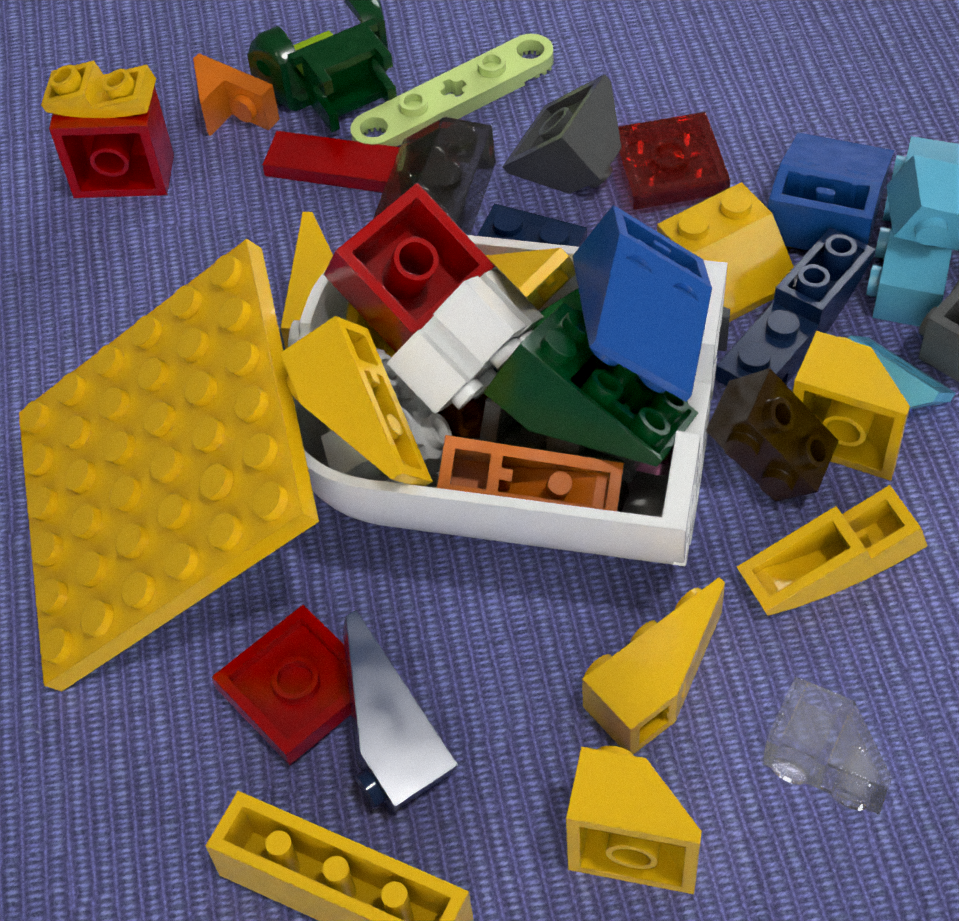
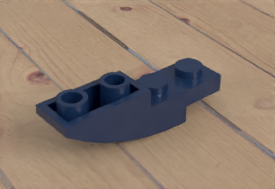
M830 227L776 286L773 303L716 365L715 380L727 386L730 380L771 368L787 385L800 369L816 331L827 333L844 308L871 263L876 249Z

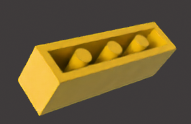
M237 791L205 845L219 876L318 921H474L469 891L240 791Z

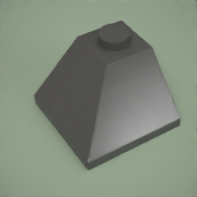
M603 74L546 104L502 166L506 172L568 194L586 186L596 188L611 175L613 168L610 165L621 149L611 80Z

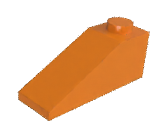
M445 435L437 488L617 511L624 463Z

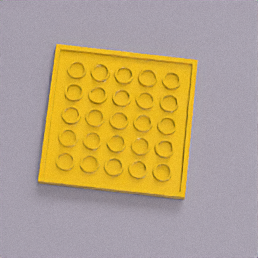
M247 238L227 254L219 257L205 271L188 284L180 287L171 297L147 315L142 316L133 326L112 342L103 346L95 355L71 373L66 374L57 384L36 400L28 403L19 412L43 683L46 687L61 692L319 522L294 399L286 383L288 372L280 355L283 351L263 251L261 247Z

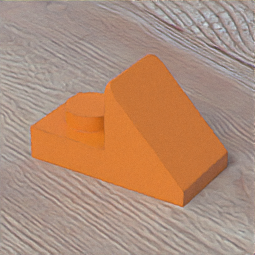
M200 53L193 58L199 100L208 135H212L231 115L236 116L243 122L253 123L266 130H270L280 120L273 84Z

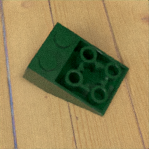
M565 302L518 345L483 392L529 431L655 467L663 461L674 446L676 431L685 432L699 413L688 404V401L685 402L668 391L658 393L643 383L638 374L622 365L610 366L596 357L589 347L583 312L573 309Z

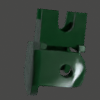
M344 0L345 4L361 23L299 50H295L291 40L279 26L259 33L251 42L247 54L251 75L273 84L277 104L292 111H298L311 105L331 132L340 129L339 116L380 98L387 102L397 97L396 86L385 73L389 68L393 67L392 55L388 50L385 21L380 0ZM302 63L304 76L296 67V65Z

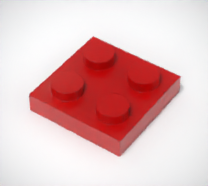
M301 605L211 677L215 688L289 765L351 715L344 644L304 605Z

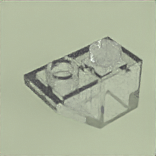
M795 676L768 733L762 764L772 768L778 777L789 783L797 785L807 783L830 793L834 800L847 808L858 811L867 809L880 815L892 776L855 701Z

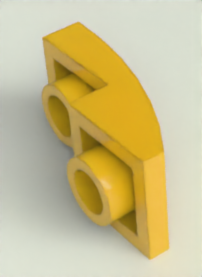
M94 60L77 65H64L57 70L51 71L41 106L48 113L78 118H118L145 114L149 109L156 77L147 64L129 69H117L105 75Z

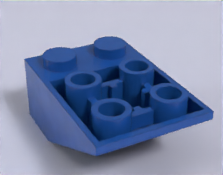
M798 132L780 163L768 201V209L774 216L785 246L810 250L830 227L869 245L895 150Z
M612 205L572 256L589 347L595 356L610 366L620 364L638 374L643 383L658 393L668 391L687 402L693 392L712 292L704 260Z

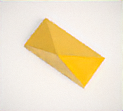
M562 248L486 255L537 310L548 302L576 274L570 256Z

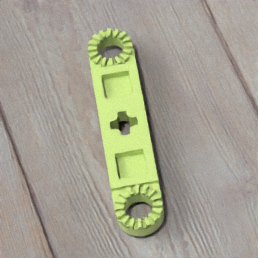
M539 34L520 35L357 116L350 127L352 141L395 147L405 142L410 144L525 86V82L533 77L539 78L541 73L546 75L547 70L550 71L552 69L554 61L553 45L548 38ZM528 51H531V54H534V51H536V55L540 54L539 57L532 59L522 57L523 52L527 55ZM373 128H376V131H379L381 128L382 132H385L378 137H367L364 135V133H369L368 129L373 132Z

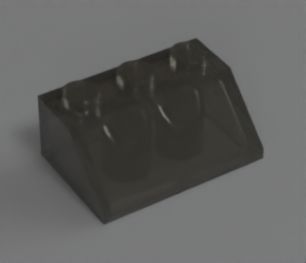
M443 117L405 138L402 141L373 219L418 183L466 235H471L496 164L492 125Z

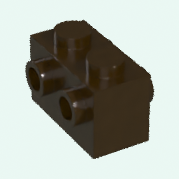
M771 368L730 380L706 429V432L724 449L725 453L735 460L760 486L761 490L774 501L817 493L839 442Z

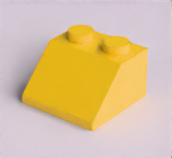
M742 182L657 224V232L703 260L728 263L723 306L730 309L729 322L773 300L776 286L794 268L772 212Z
M816 331L794 380L793 393L839 440L830 462L891 481L895 472L910 405L872 347L856 343L845 337H836Z
M581 746L566 816L568 870L694 894L702 831L647 758L634 756L630 751L617 746H602L598 749Z

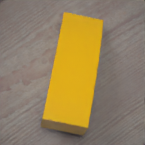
M888 485L843 514L837 506L831 508L738 565L737 569L767 616L803 606L858 584L898 564L928 545L922 528L891 485Z

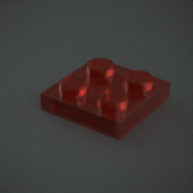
M706 112L618 127L621 149L616 158L633 210L712 197L730 188L731 179Z

